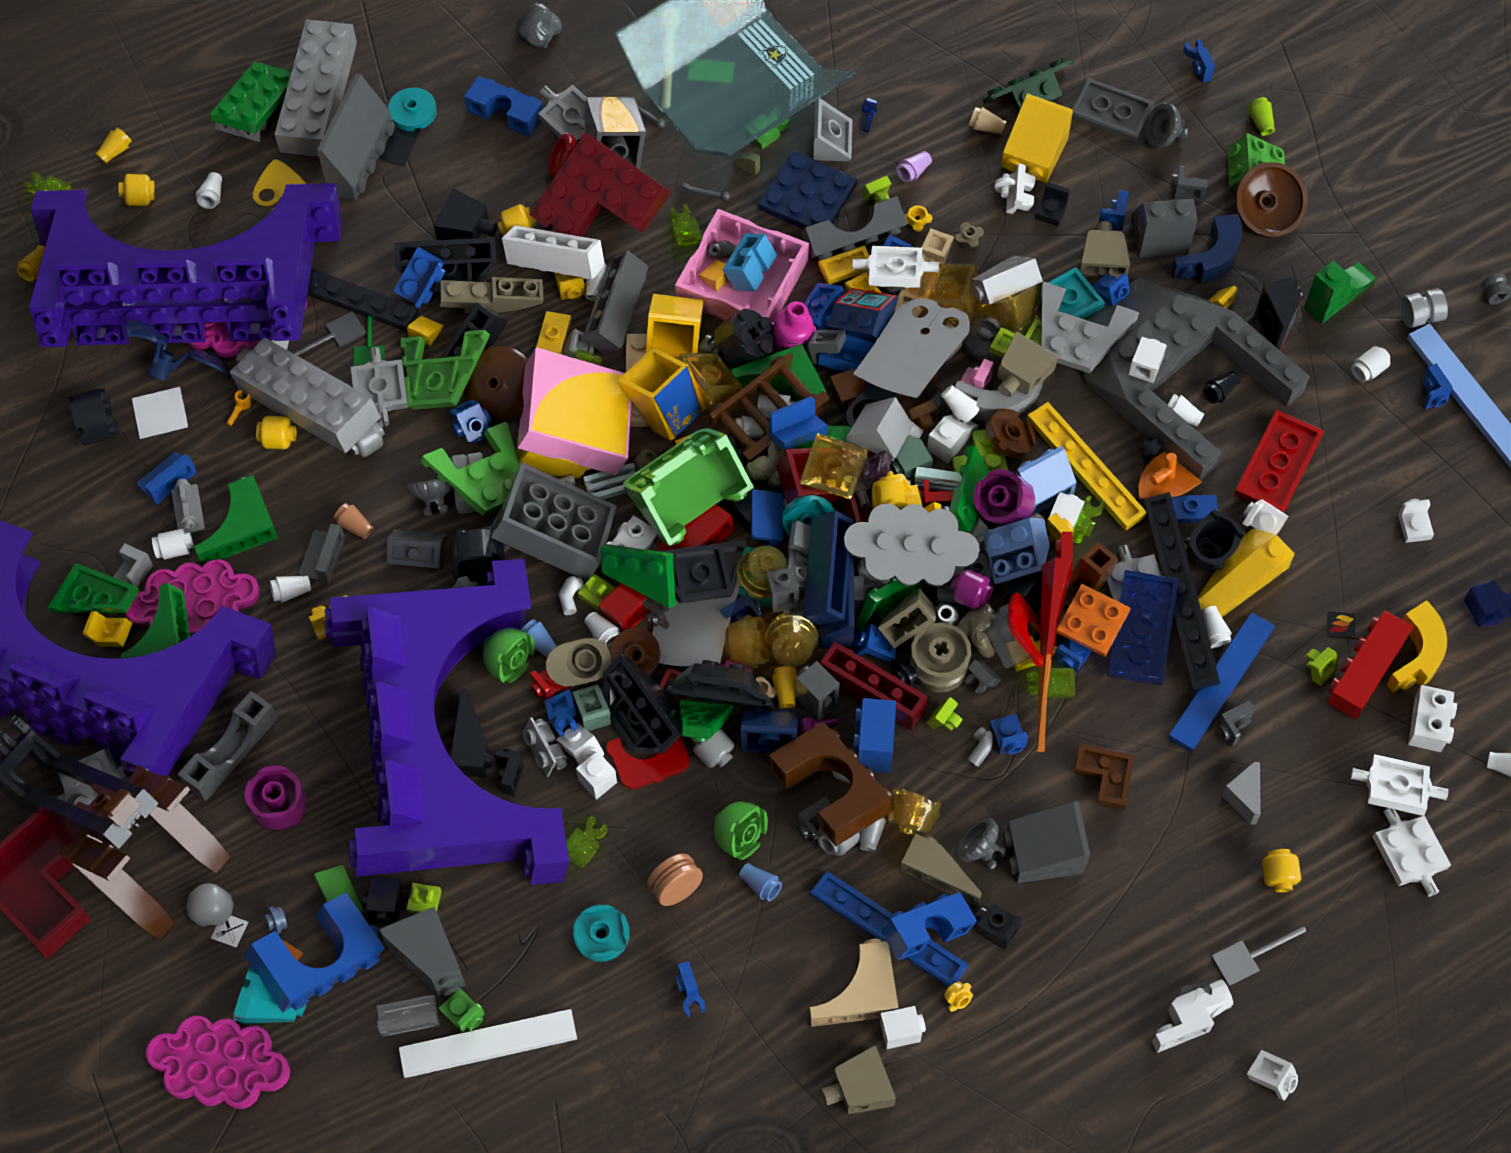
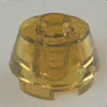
M760 546L742 556L737 567L738 578L749 595L765 599L770 597L767 573L788 568V563L782 552L777 548Z
M784 613L771 621L765 632L764 643L769 654L780 664L796 667L804 664L816 650L818 632L812 622L804 619L803 615L801 617Z
M746 615L727 626L724 647L732 663L758 668L759 665L769 661L770 643H766L763 630H766L767 627L761 616L752 617L751 615Z
M893 788L891 812L888 814V822L898 825V831L914 836L916 831L928 834L941 816L939 811L942 803L936 800L933 802L925 798V796Z

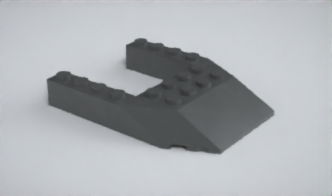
M1138 277L1129 284L1130 293L1124 299L1120 300L1113 307L1106 303L1104 308L1086 319L1087 321L1108 327L1117 305L1139 312L1137 321L1131 324L1122 338L1114 343L1107 355L1091 373L1084 372L1083 377L1088 386L1147 438L1154 439L1155 436H1158V440L1163 443L1160 449L1167 454H1176L1177 462L1202 480L1217 467L1221 451L1153 393L1157 387L1210 343H1213L1286 407L1304 393L1310 376L1234 311L1192 293ZM1142 337L1156 339L1160 343L1167 345L1154 383L1129 375L1132 360Z

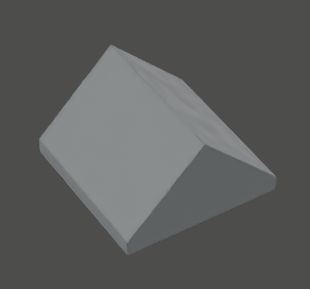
M817 98L815 100L813 159L821 161L851 160L852 119L822 99Z
M893 397L866 404L847 435L846 440L894 462L910 434L913 424L897 398Z

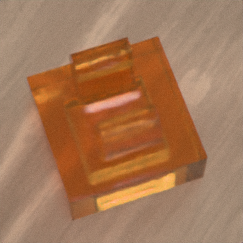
M929 400L909 409L906 414L910 421H917L919 428L925 431L934 425L930 414L936 410L933 401Z

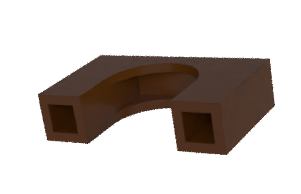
M825 722L820 723L769 755L770 771L786 789L808 775L824 770L840 773L849 780L852 786L848 793L818 812L819 828L835 847L891 812L892 796L887 787L879 785L871 769L863 766L858 761L854 750L851 747L847 748L842 743L838 732L835 729H830Z

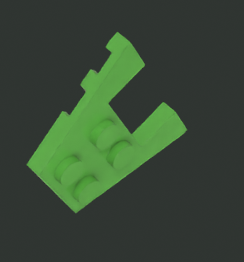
M485 330L466 331L460 356L422 360L425 339L421 336L401 338V347L404 348L405 354L402 357L403 365L407 371L405 385L408 406L413 410L457 406L490 334Z
M506 422L491 427L484 433L496 454L460 469L455 468L443 448L423 455L420 460L426 468L429 466L438 473L437 477L443 483L448 482L458 491L457 495L482 516L502 508L520 465Z

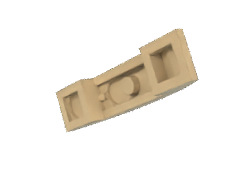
M930 229L922 245V257L924 262H939V273L923 272V275L920 277V288L910 287L905 288V291L901 290L894 313L901 305L920 297L929 299L954 240L953 236ZM924 306L915 307L912 310L913 316L918 317Z

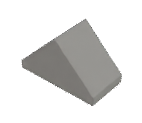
M1260 762L1252 763L1226 786L1222 795L1249 824L1256 825L1261 814Z

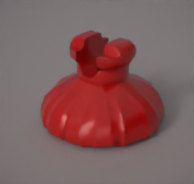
M569 133L559 137L551 152L548 171L552 177L556 176L577 145L576 139Z

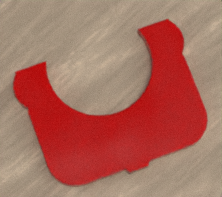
M1019 593L1011 595L1010 605H1008V628L1030 656L1033 663L1041 667L1044 664V657L1033 644L1027 628V623H1029L1040 634L1041 618L1037 616Z
M681 736L664 753H658L656 756L648 759L634 758L626 753L621 744V737L607 742L606 746L607 753L613 758L622 784L629 789H637L651 783L662 782L665 778L686 771L690 763Z

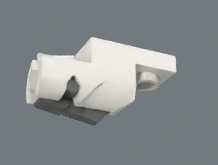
M1218 979L1181 987L1179 997L1172 1002L1168 1010L1175 1027L1173 1024L1161 1027L1157 1030L1158 1034L1155 1035L1152 1041L1157 1053L1210 1032L1214 1025L1212 1018L1233 1005L1232 996L1223 980L1218 981Z

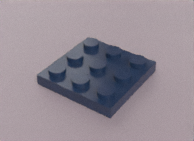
M792 150L760 199L758 209L802 229L826 220L833 223L855 189L858 178Z

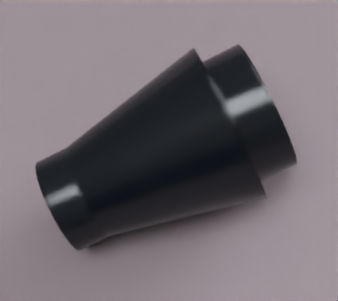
M1230 371L1225 375L1207 381L1203 388V395L1206 400L1212 404L1222 403L1240 383L1239 375L1234 371Z

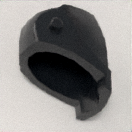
M1214 509L1196 525L1190 538L1187 537L1184 540L1187 544L1186 553L1189 554L1190 559L1196 566L1207 568L1210 571L1217 568L1222 570L1225 566L1223 563L1235 553L1245 532L1231 517Z

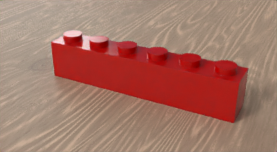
M715 504L684 526L686 533L680 543L668 546L661 541L655 551L722 543L735 530L732 516ZM620 582L614 591L604 596L599 604L602 617L614 624L622 632L629 628H635L659 603Z

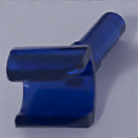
M866 98L862 105V111L867 113L863 131L869 132L872 118L877 113V102Z

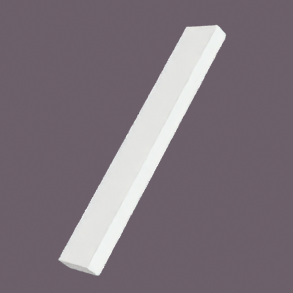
M568 1009L399 1047L403 1075L407 1078L577 1040L572 1011Z

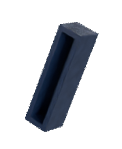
M837 511L812 517L803 618L820 626L844 621L846 617L851 554L844 547L843 539L845 532L853 525L854 520Z

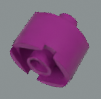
M997 469L987 473V476L977 483L973 494V502L976 510H978L983 518L1001 527L1031 518L1035 507V493L1033 486L1025 479L1008 470Z
M283 766L262 768L252 780L248 781L245 788L246 803L254 819L261 827L271 830H283L301 822L306 810L307 798L299 779L289 769Z

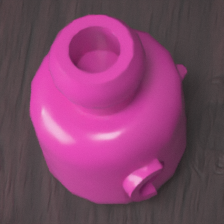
M798 301L791 302L776 315L774 322H772L773 328L771 330L773 346L779 352L800 344L803 345L805 350L807 349V343L816 331V326L813 325V320L805 304Z

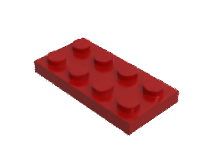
M1276 410L1234 495L1254 504L1263 499L1284 513L1323 436L1324 430Z

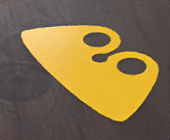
M275 159L267 166L255 185L253 199L261 206H271L282 197L286 184L306 183L289 166ZM264 189H271L274 191V198L265 202L260 200L259 193Z

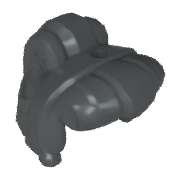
M534 3L519 18L516 25V32L528 43L547 48L553 35L559 34L562 30L560 18L553 12H550L544 4Z

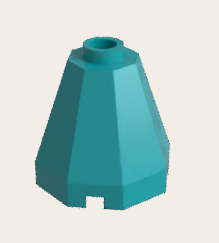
M250 965L244 987L242 986L233 1020L242 1023L294 1022L297 1016H303L306 1004L298 1010L294 1011L291 1008L282 1013L263 985L259 975Z

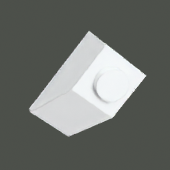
M954 414L945 416L929 434L927 450L949 464L952 457H955L970 439L973 431L978 429V425L971 420L967 423H964L962 420L958 421Z

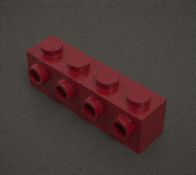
M837 642L832 644L820 661V665L839 683V688L862 702L863 698L896 701L895 721L911 731L926 711L928 696Z

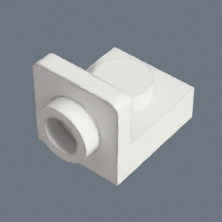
M1261 499L1255 504L1251 502L1243 513V516L1246 518L1242 524L1245 526L1251 525L1257 530L1277 535L1289 516Z
M1411 499L1403 503L1398 518L1406 543L1432 540L1434 533L1427 512L1430 507L1429 500Z
M1261 1050L1247 1073L1250 1080L1274 1090L1281 1100H1285L1288 1094L1295 1090L1298 1083V1075L1292 1063Z

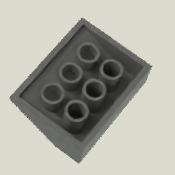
M358 73L355 74L317 148L326 183H336L338 196L357 201L360 193L365 191L369 174H373L376 160L379 155L383 154L385 142L388 136H392L395 128L390 110L362 75Z
M521 462L496 520L491 538L588 581L601 563L600 547L607 542L617 506Z

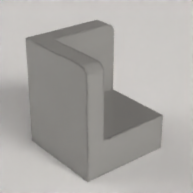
M124 543L119 551L124 562L114 575V578L139 588L153 567V564L147 553Z

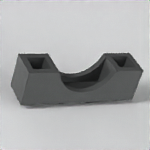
M898 196L869 207L868 220L859 231H842L836 228L829 220L804 228L801 234L804 242L809 243L810 259L818 257L820 261L832 257V252L841 249L842 253L856 249L855 244L864 241V244L868 245L879 241L878 236L887 234L889 236L890 234L894 236L902 233L901 228L906 226L907 222Z
M250 691L233 710L231 722L222 738L208 751L196 753L178 773L183 785L187 786L191 792L206 802L278 719L273 706Z

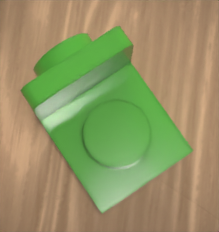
M462 989L456 991L439 1007L440 1012L461 1033L475 1030L482 1023V1017L485 1015L482 1006L479 1003L476 1004Z

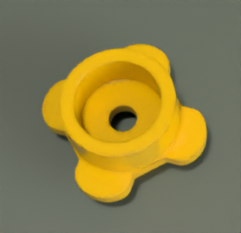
M913 206L909 209L908 214L904 215L907 224L911 225L916 232L922 231L924 225L932 222V215L928 214L923 206Z
M956 982L946 990L944 997L950 1003L948 1009L951 1012L962 1009L969 1004L973 996L972 992H970L971 985L969 983Z

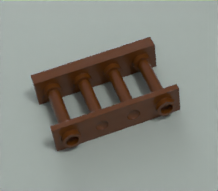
M791 353L784 357H777L770 364L771 367L725 403L719 402L710 410V425L714 426L721 420L744 447L742 462L745 465L753 462L758 457L766 456L770 446L769 442L771 441L769 439V421L749 398L761 389L777 409L788 406L769 384L781 374L802 399L810 396L815 399L816 416L829 406L830 398L824 391L818 395L811 394L790 370L789 367L792 366L793 361ZM740 405L764 431V437L757 442L755 440L752 441L729 415Z

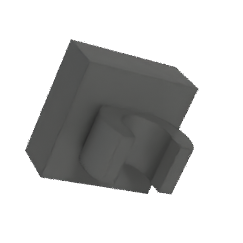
M974 660L968 667L972 674L966 677L965 682L971 684L975 679H978L980 684L975 692L981 694L987 689V686L996 687L1002 679L983 661Z

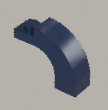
M1239 214L1214 217L1210 230L1214 246L1204 253L1175 257L1171 269L1173 279H1189L1198 276L1200 284L1224 275L1235 262L1242 239V225Z

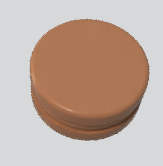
M681 853L666 859L658 865L649 876L647 886L661 905L670 906L681 902L691 895L700 885L703 873L700 868H697L690 855Z

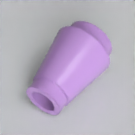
M923 151L901 160L896 168L898 177L906 183L914 182L932 163V158L929 153Z

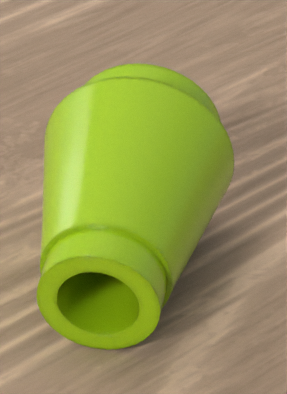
M1265 97L1251 101L1248 105V113L1261 135L1272 134L1275 128L1271 102Z

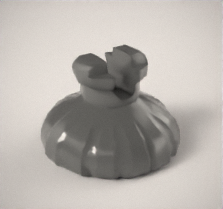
M1163 102L1157 105L1148 117L1145 134L1148 144L1154 148H1164L1174 140L1183 142L1188 137V128H1183L1186 121L1181 118L1179 110L1173 104Z
M986 317L970 325L969 333L962 343L965 352L972 359L981 362L984 359L991 362L1002 359L989 352L993 340L1002 327L998 320L993 317Z
M437 478L410 483L406 486L407 492L412 497L424 501L425 508L423 509V514L425 516L433 515L432 505L434 502L438 504L440 514L448 511V506L444 504L443 498L453 489V486L448 482L443 483Z
M993 818L982 819L966 831L964 836L958 841L955 850L958 859L971 862L981 858L984 861L985 868L994 869L997 866V862L992 859V854L1004 857L1007 850L995 843L998 838L999 828Z

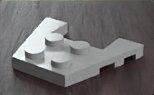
M1044 282L1042 286L1041 347L1058 357L1057 363L1091 373L1107 355L1118 339L1120 340L1130 325L1137 321L1139 312L1117 305L1108 327L1059 312L1058 310L1066 289Z

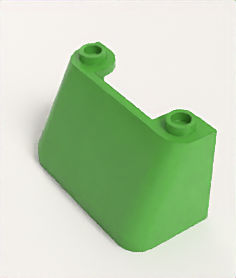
M707 428L693 433L631 475L623 483L627 494L661 541L668 546L680 543L686 533L684 526L722 499L739 501L746 497L748 491L754 488L727 435Z

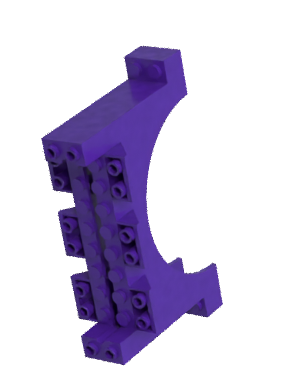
M336 183L286 184L284 193L276 207L267 217L249 230L213 245L173 251L138 248L121 243L104 234L95 226L87 214L86 190L36 191L31 206V213L40 245L45 246V251L29 309L40 346L67 347L71 328H73L77 346L129 344V337H126V326L131 319H136L153 326L158 332L168 337V343L205 342V323L226 322L230 341H261L264 337L274 341L300 340L315 242L340 241L343 221Z
M0 520V717L6 719L9 710H17L25 714L28 725L38 735L45 734L63 745L70 744L78 747L81 739H89L97 742L99 751L109 748L114 762L122 765L126 781L135 772L134 768L137 765L147 768L150 772L160 776H168L236 670L244 676H253L261 679L276 656L271 624L222 606L216 615L195 634L170 648L156 653L132 658L107 659L85 656L66 650L45 638L25 616L28 588L34 574L41 565L39 560L22 554L33 536L32 532Z
M524 559L492 561L491 571L486 572L487 584L484 586L330 598V608L325 609V637H331L332 647L360 645L361 655L359 659L360 670L363 671V695L366 696V706L370 714L368 718V742L372 750L371 768L374 771L375 785H378L376 812L377 821L380 822V826L355 828L354 839H349L350 867H355L356 877L523 860L524 876H529L530 885L564 882L569 857L561 808L544 809L517 805L502 800L477 786L463 774L448 755L441 742L434 716V702L446 676L464 656L484 644L487 637L503 628L521 630L527 624L525 610L531 609V601Z

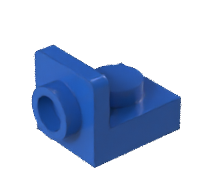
M1119 190L1118 199H1112L1111 209L1101 208L1099 222L1108 221L1112 224V230H1123L1129 191Z
M1107 273L1092 285L1104 302L1112 307L1130 293L1128 276L1124 273L1117 278Z
M1437 363L1429 366L1423 377V385L1427 392H1429L1423 406L1425 409L1433 406L1437 408L1444 405L1449 400L1453 386Z
M870 624L862 631H859L854 638V653L860 657L868 653L889 663L895 659L897 647L894 648L878 629V626Z
M1066 638L1064 643L1057 647L1054 659L1063 668L1072 669L1078 673L1092 650Z
M1016 714L990 721L989 726L1000 754L1007 752L1008 754H1016L1026 747L1028 735L1022 731Z

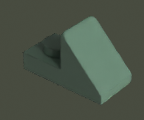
M598 684L572 692L583 727L586 730L591 731L611 724L610 711Z

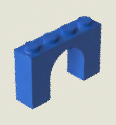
M347 893L325 903L316 915L317 920L335 946L336 961L332 965L324 968H311L301 964L292 956L276 931L252 943L244 955L253 970L259 975L263 985L282 1013L291 1008L294 1011L300 1009L309 1002L308 998L317 994L320 997L330 991L334 983L338 981L345 983L356 975L355 971L362 967L368 970L379 962L378 957L383 951L384 946Z

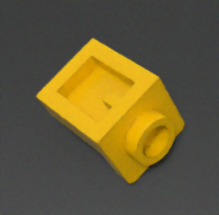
M554 272L561 300L576 299L586 295L585 283L582 277L562 275L561 273Z

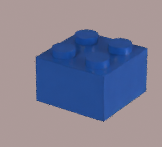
M863 698L862 708H856L853 750L858 757V761L863 766L869 767L872 772L889 774L891 772L896 701Z

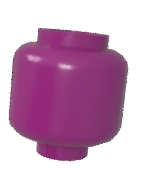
M965 570L960 576L955 575L950 590L954 591V601L972 609H978L981 605L986 606L993 586H990L988 577L971 570Z

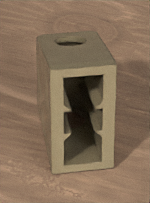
M1108 221L1099 222L1097 230L1088 231L1080 272L1084 277L1102 278L1107 273L1115 278L1122 273L1128 276L1130 260L1124 233L1112 231V224Z
M1016 332L999 366L997 376L1003 380L998 387L999 391L1007 397H1011L1016 389L1024 394H1030L1055 370L1058 357L1019 332Z
M919 588L893 605L879 624L878 629L890 644L896 648L934 623L936 608ZM894 623L899 624L900 628L896 627Z
M876 1046L837 1066L834 1069L836 1084L821 1089L827 1106L843 1100L848 1114L895 1106L896 1097Z

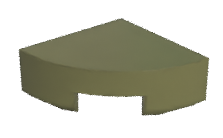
M755 153L742 154L736 161L735 166L756 176L760 171V155Z

